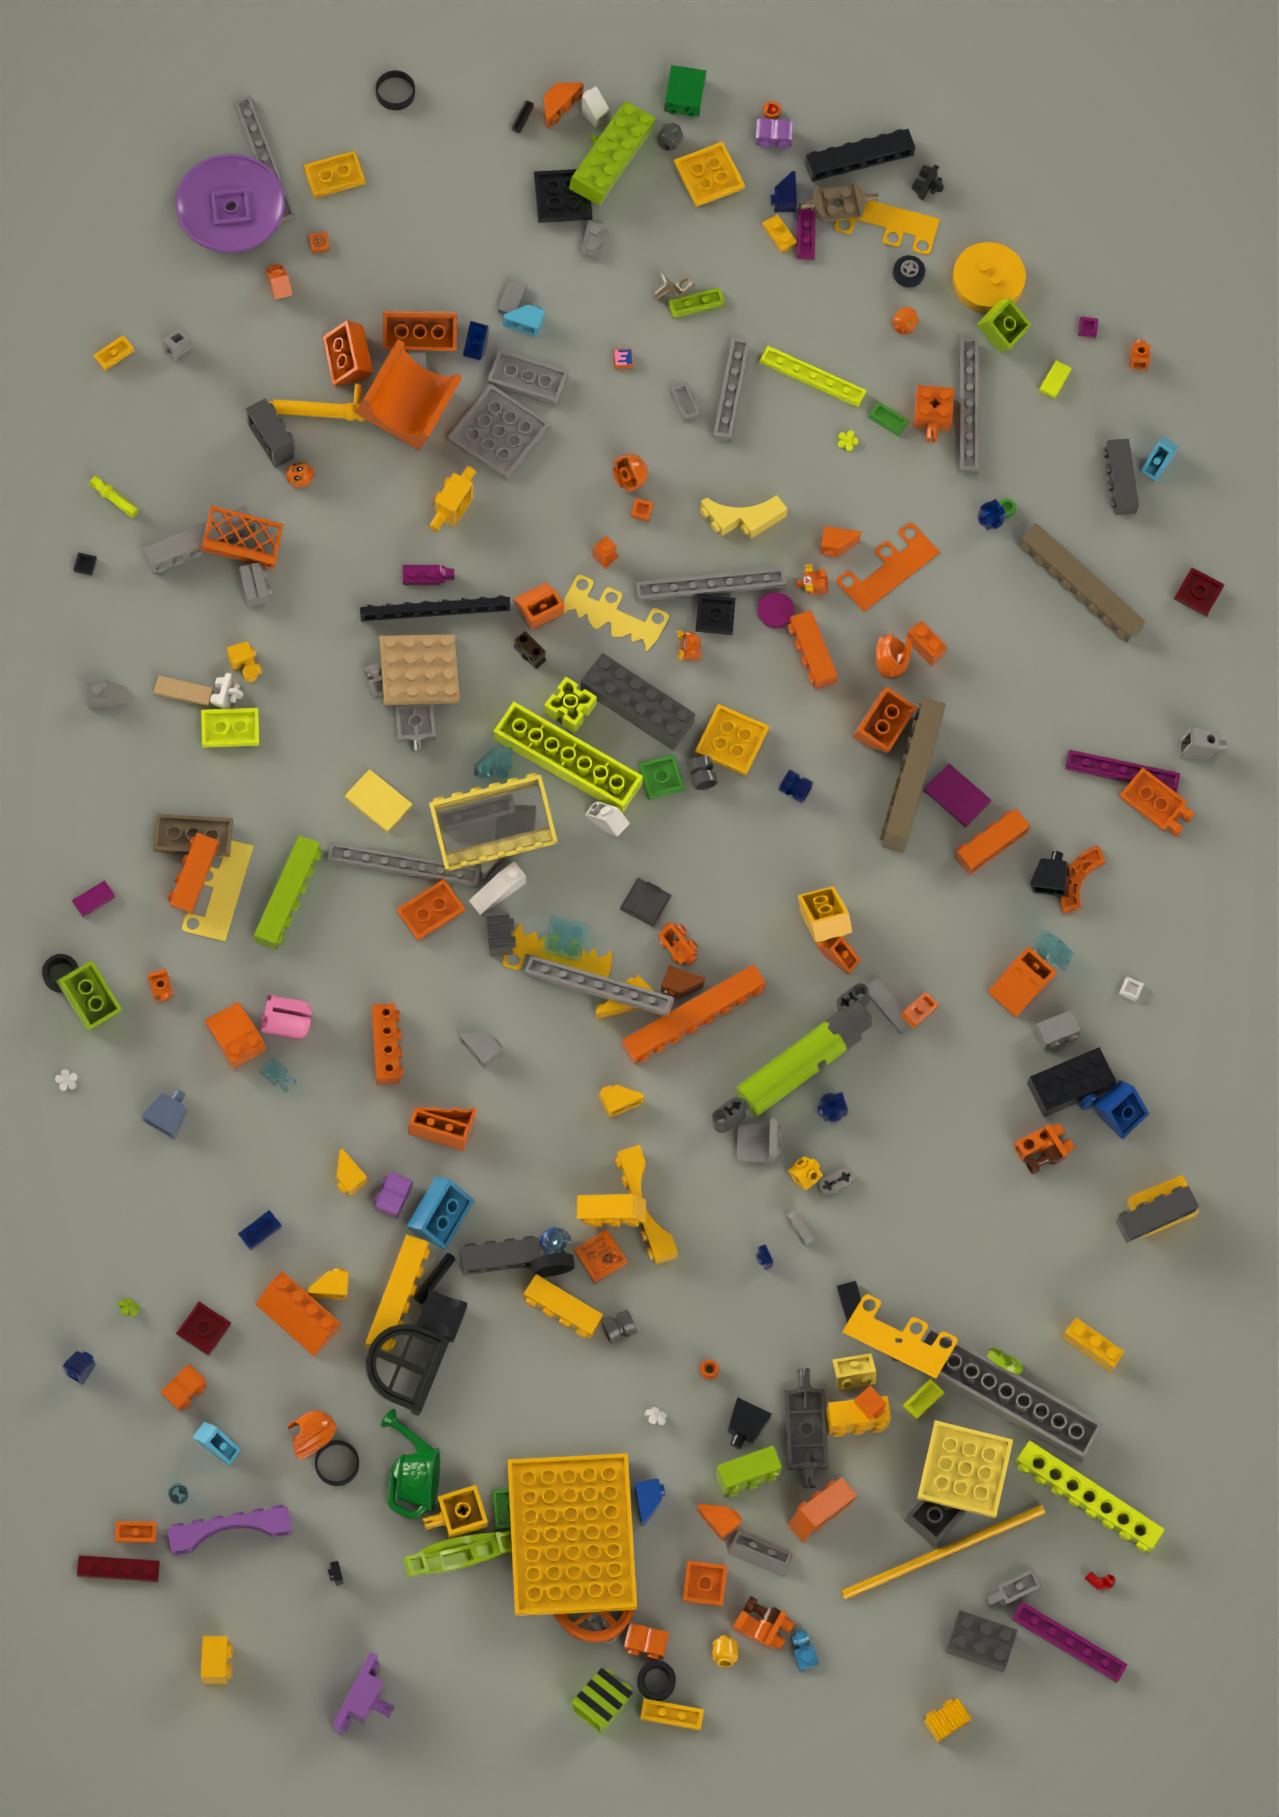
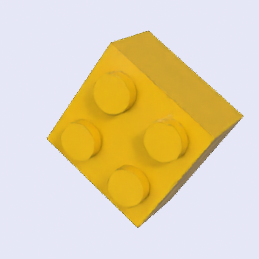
M203 1636L201 1679L203 1684H228V1679L232 1678V1666L229 1663V1658H233L232 1642H229L228 1636Z

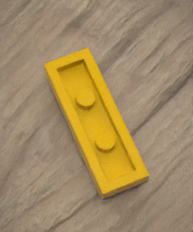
M644 1698L640 1720L700 1731L704 1709Z

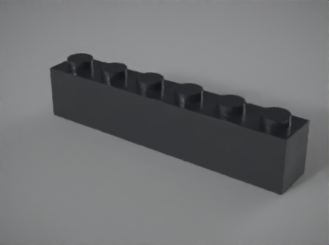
M909 128L904 130L898 129L889 134L883 133L877 137L863 138L858 142H848L842 146L829 147L819 152H810L806 155L805 165L811 182L914 156L915 144Z

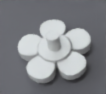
M64 1069L61 1071V1075L55 1077V1082L60 1084L59 1089L61 1091H66L67 1086L70 1090L76 1088L74 1081L77 1080V1075L75 1073L69 1075V1070Z
M652 1407L651 1410L647 1409L645 1411V1416L649 1417L648 1421L651 1424H656V1422L659 1425L665 1424L667 1415L665 1412L660 1411L659 1408Z

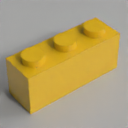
M1077 1317L1062 1337V1339L1110 1373L1125 1353V1351Z

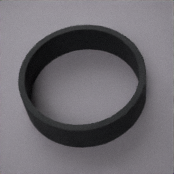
M398 70L388 71L382 74L376 82V98L386 109H405L415 98V83L405 72ZM402 78L412 86L413 92L404 102L390 103L379 95V86L387 79Z
M570 1253L547 1254L537 1257L530 1262L533 1276L536 1274L540 1277L556 1276L575 1269L574 1257Z
M333 1440L319 1449L315 1457V1468L319 1478L332 1486H342L351 1482L359 1470V1457L355 1448L345 1441ZM333 1445L348 1447L357 1459L356 1469L353 1474L342 1481L326 1479L319 1472L317 1466L320 1454L326 1448Z

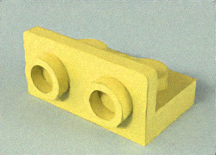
M871 1353L832 1360L838 1390L876 1384V1369Z

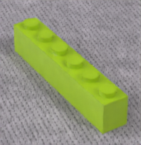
M301 835L298 836L254 934V941L275 950L278 944L282 945L285 938L283 933L286 928L290 927L293 920L291 915L293 911L298 910L300 905V895H304L306 892L308 877L312 878L315 871L313 866L322 856L323 851L319 842Z

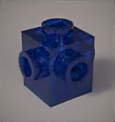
M997 499L986 502L980 507L978 521L981 526H985L987 531L992 528L997 529L1004 522L1005 510Z
M842 1092L837 1094L827 1093L820 1098L817 1111L820 1117L823 1116L824 1122H836L841 1117L847 1116L848 1108Z

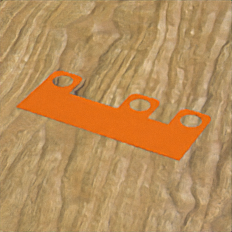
M908 523L899 530V535L909 545L901 552L889 541L883 542L875 549L876 555L885 564L861 582L851 571H846L837 578V584L863 612L940 553L913 523ZM913 528L916 531V536L911 539L907 538L904 535L905 529ZM884 546L890 547L892 549L891 556H882L880 553L881 548ZM851 576L854 580L853 585L850 587L844 586L842 584L843 577Z

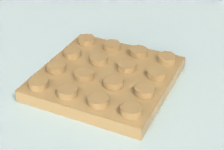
M455 634L379 636L384 705L460 703Z

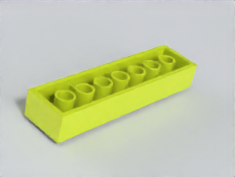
M514 701L493 731V740L600 802L619 808L622 814L642 786L643 776Z

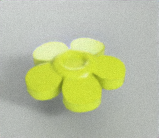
M852 430L847 432V436L844 432H840L838 435L840 439L838 447H845L846 451H852L853 445H857L859 440L854 437L855 433Z

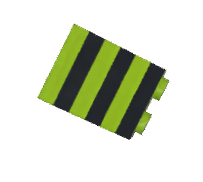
M603 1668L594 1675L572 1700L570 1707L574 1713L601 1735L633 1697L632 1688L627 1683H620L615 1679L616 1675L611 1670L606 1669L605 1671Z

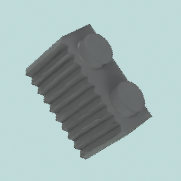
M509 913L486 915L490 956L512 955L513 948H516L515 936L511 937V930H515L514 918H510Z

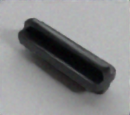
M528 100L524 102L512 125V131L516 133L521 132L534 108L533 102Z

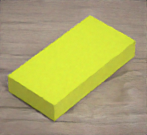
M1056 360L1039 388V392L1056 399L1072 368Z
M930 1379L902 1407L917 1421L945 1392Z

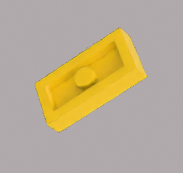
M778 214L762 222V227L781 253L797 245L796 239Z
M122 335L93 356L102 369L106 371L133 353L134 347Z

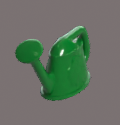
M392 1409L382 1419L381 1427L389 1426L398 1430L415 1446L416 1453L402 1454L393 1463L389 1475L387 1504L395 1513L405 1518L417 1519L423 1516L427 1509L433 1511L435 1508L440 1478L439 1448L431 1447L401 1424L396 1417V1410ZM396 1484L397 1500H404L420 1506L417 1510L409 1511L396 1504Z

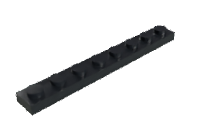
M498 595L495 598L477 597L476 599L460 598L453 601L442 599L439 602L421 601L420 603L403 602L397 605L386 603L382 606L365 605L360 607V617L362 622L510 611V597Z

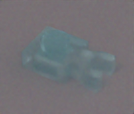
M274 1057L260 1070V1073L273 1085L279 1082L285 1092L289 1090L285 1085L286 1081H290L293 1085L296 1083V1079L286 1075L288 1070Z

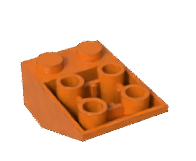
M1028 946L987 993L1016 1018L1055 979L1057 971Z

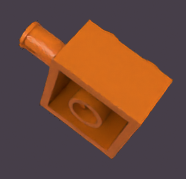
M917 385L913 428L927 429L926 441L929 443L931 436H933L932 443L938 441V430L950 431L954 388Z

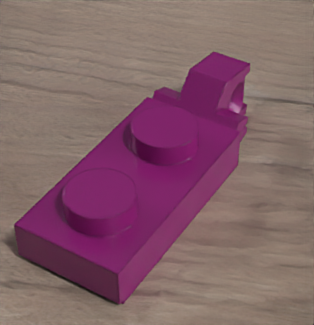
M403 565V585H440V583H445V580H454L455 578L454 569L445 568L442 565Z

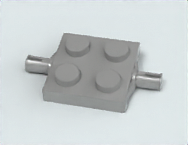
M433 704L395 705L398 743L414 742V752L418 753L417 746L419 747V753L422 752V741L436 739Z

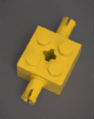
M466 466L461 476L453 473L451 477H447L443 484V490L436 494L434 498L435 517L429 524V528L433 531L439 532L444 522L455 528L473 499V482L471 480L476 474L472 467Z

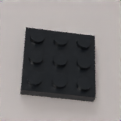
M577 169L534 171L538 223L592 220L591 201L569 189L571 178Z

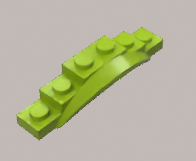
M511 1531L456 1537L423 1548L417 1554L405 1556L403 1562L408 1577L411 1578L423 1574L424 1576L435 1573L442 1574L475 1566L479 1562L512 1553Z

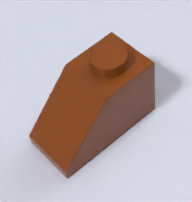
M669 965L660 992L673 998H680L703 988L705 978Z

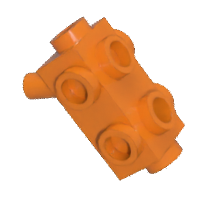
M667 923L661 928L662 931L658 934L661 939L660 943L672 953V960L680 965L687 964L689 966L697 960L696 956L699 954L696 950L698 945L693 939L689 940L687 938L685 927L682 924ZM674 934H676V935L678 936V939H677V940H676V939H675V940L673 939V935H674Z

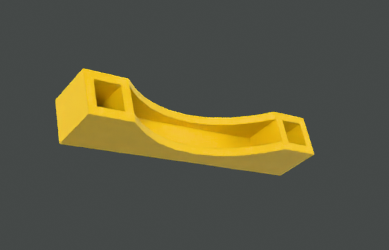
M640 1145L618 1151L615 1163L617 1169L622 1170L623 1176L621 1180L624 1188L628 1187L630 1194L643 1198L641 1180L646 1167V1161ZM646 1209V1223H640L642 1227L640 1234L643 1242L647 1241L649 1259H653L656 1265L677 1258L678 1251L672 1234L661 1228Z

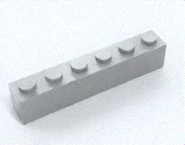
M246 505L232 510L250 515ZM220 515L213 519L218 524L224 520V517ZM238 517L230 519L234 528L243 524ZM207 521L143 547L144 557L152 573H162L171 566L181 565L186 560L198 558L202 553H205L200 551ZM254 521L247 524L252 532L256 531ZM227 522L218 526L223 535L232 531ZM245 526L237 530L240 537H248L250 535ZM216 528L209 531L208 538L217 540L221 537ZM234 533L225 537L229 544L237 539Z

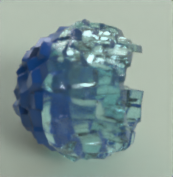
M550 1228L540 1237V1243L546 1255L566 1253L562 1250L566 1247L565 1240L572 1244L571 1236L562 1228Z

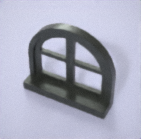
M409 1324L396 1325L384 1330L374 1339L366 1355V1374L371 1386L384 1399L412 1410V1414L419 1416L450 1339ZM409 1335L400 1358L380 1350L383 1344L391 1338ZM413 1337L434 1345L425 1368L404 1360ZM377 1357L397 1365L389 1387L381 1381L377 1373ZM401 1367L422 1375L413 1398L392 1390Z

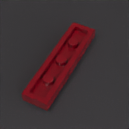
M79 1555L77 1577L158 1582L160 1561Z

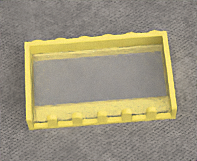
M531 773L521 780L512 778L507 780L508 783L501 785L500 782L488 785L489 788L485 789L476 787L470 789V793L463 794V792L451 794L452 797L446 799L443 796L433 799V802L429 803L447 872L558 844L541 774Z

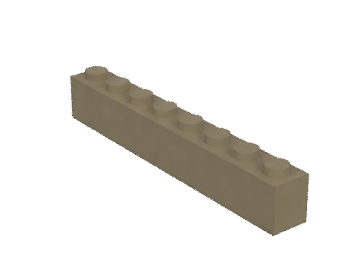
M1037 523L1021 537L1019 545L1022 551L1030 554L1039 566H1043L1052 578H1056L1061 582L1062 587L1072 592L1077 601L1084 603L1093 615H1097L1106 627L1113 629L1118 638L1124 639L1128 643L1143 629L1145 620Z

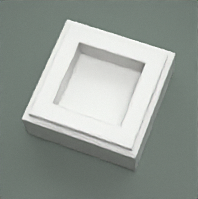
M1126 976L1118 995L1136 1002L1144 983Z

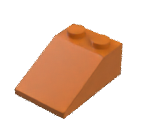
M239 1002L204 1020L232 1070L266 1052V1045Z

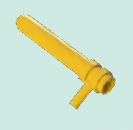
M355 384L353 403L337 404L279 399L270 401L276 409L275 414L346 419V421L358 420V422L366 420L355 413L361 403L362 385Z

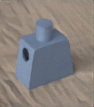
M176 1089L171 1097L164 1093L160 1094L142 1114L143 1122L175 1140L187 1112L186 1106L181 1103L186 1094L179 1089Z

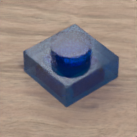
M766 1244L758 1247L756 1258L759 1265H763L765 1270L773 1267V1259Z

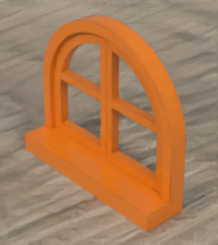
M624 1610L617 1622L608 1611L598 1612L610 1626L601 1631H588L578 1627L594 1612H587L574 1623L566 1614L551 1615L572 1637L584 1642L600 1643L620 1635L631 1622L634 1610Z

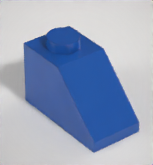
M659 1479L635 1482L634 1487L641 1526L646 1525L661 1504L662 1496H665L664 1485L660 1484Z

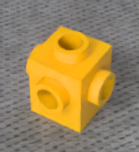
M806 1156L797 1160L788 1170L794 1183L804 1190L809 1189L823 1176L819 1169L821 1167L815 1159L811 1160Z

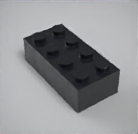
M1100 1047L1030 1076L1027 1084L1043 1117H1046L1079 1103L1082 1098L1089 1094L1098 1095L1110 1090L1115 1085L1116 1079Z

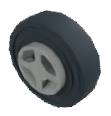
M902 256L894 264L893 276L895 281L903 287H916L925 277L924 263L916 256Z

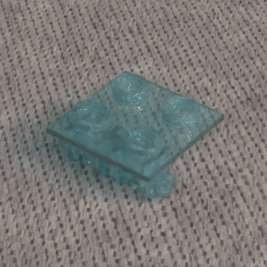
M552 916L547 936L545 937L543 952L580 961L589 925Z

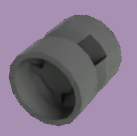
M710 756L696 757L688 762L690 773L694 775L692 781L696 790H705L717 785L718 780L715 771H713L714 766Z
M627 1309L617 1313L616 1318L610 1316L601 1320L603 1330L611 1344L621 1340L623 1335L629 1337L637 1333L633 1319Z

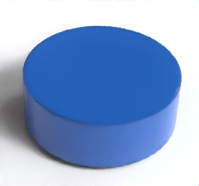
M1089 1094L1079 1101V1106L1082 1110H1087L1093 1107V1104L1099 1099L1096 1094Z

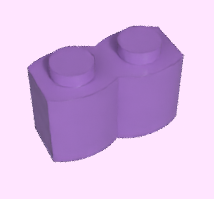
M767 118L757 119L756 145L763 148L776 146L780 149L791 147L793 121Z
M390 1172L389 1176L384 1177L381 1185L384 1188L381 1194L377 1193L374 1204H376V1211L398 1219L412 1189L413 1180Z

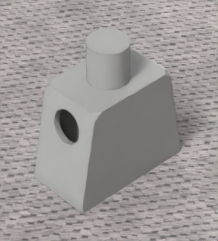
M1191 727L1180 740V758L1209 759L1217 751L1226 752L1227 741L1219 740V733L1217 731Z

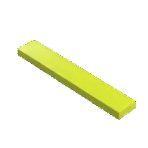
M768 345L759 363L858 408L867 391Z

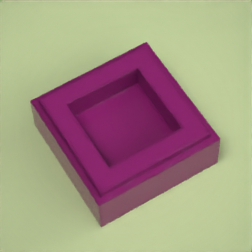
M1080 317L1078 336L1096 338L1098 319Z

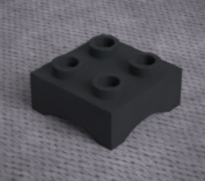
M430 1289L416 1326L450 1339L449 1342L454 1343L467 1309V1302L447 1297Z

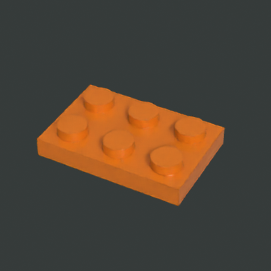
M445 879L396 909L397 914L417 941L425 938L466 911Z

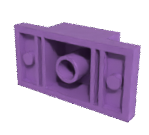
M370 1651L332 1725L333 1732L339 1735L343 1731L347 1732L352 1722L351 1718L365 1724L373 1710L390 1718L395 1706L379 1699L384 1686L383 1681L375 1677L380 1668L377 1654Z

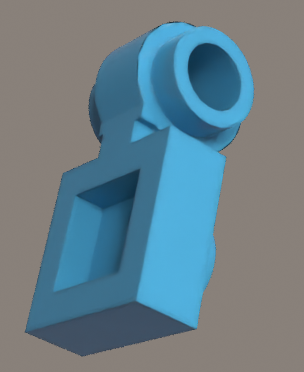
M802 1629L793 1631L790 1637L793 1646L797 1645L799 1649L793 1650L799 1671L819 1665L813 1644L806 1646V1642H809L807 1631H802Z

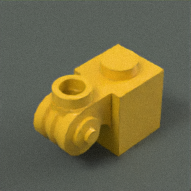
M248 641L226 647L232 670L235 671L243 668L244 680L249 683L256 681L258 675L262 674L259 663L255 664L254 658L256 653L254 647H250Z

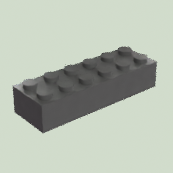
M604 653L599 656L581 680L580 690L586 689L597 696L598 702L671 750L675 749L695 722L694 712Z

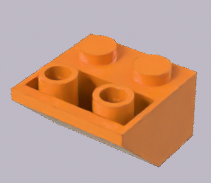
M546 582L513 599L531 630L564 614V603L556 590Z

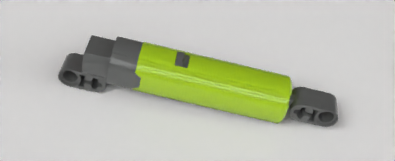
M862 983L851 987L837 999V1013L736 1087V1093L739 1098L730 1099L713 1112L712 1122L715 1131L725 1133L745 1118V1110H748L755 1116H760L861 1041V1034L872 1026V1017L865 1008L870 1001L869 988ZM864 994L863 997H858L857 995ZM720 1119H724V1120H725V1121L722 1122V1123L717 1122V1121L720 1120Z

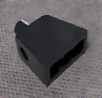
M1053 851L1051 859H1040L1030 882L1033 893L1069 896L1070 868L1067 861L1062 860V852Z
M737 1397L727 1431L734 1435L730 1445L741 1449L744 1441L753 1444L770 1421L772 1414Z

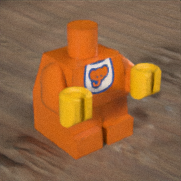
M812 564L805 565L806 573L804 574V580H797V587H804L808 594L829 593L826 570L814 571Z
M678 630L677 639H684L681 641L682 650L677 652L678 659L701 660V638L694 633Z

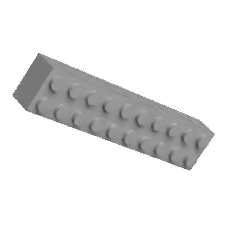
M929 1325L920 1341L932 1346L942 1331ZM942 1337L939 1344L942 1348L946 1349L952 1345V1340L949 1337ZM959 1341L937 1378H934L1080 1463L1083 1462L1103 1426L1101 1422L1019 1375L1005 1370L989 1358Z

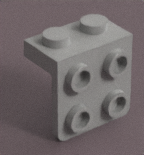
M770 1119L769 1124L741 1123L738 1125L737 1160L739 1162L776 1163L777 1156L781 1155V1144H777V1137H781V1125H778V1119Z

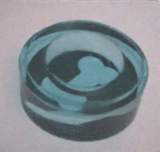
M177 1483L170 1487L168 1496L172 1503L180 1505L187 1501L189 1492L185 1485Z

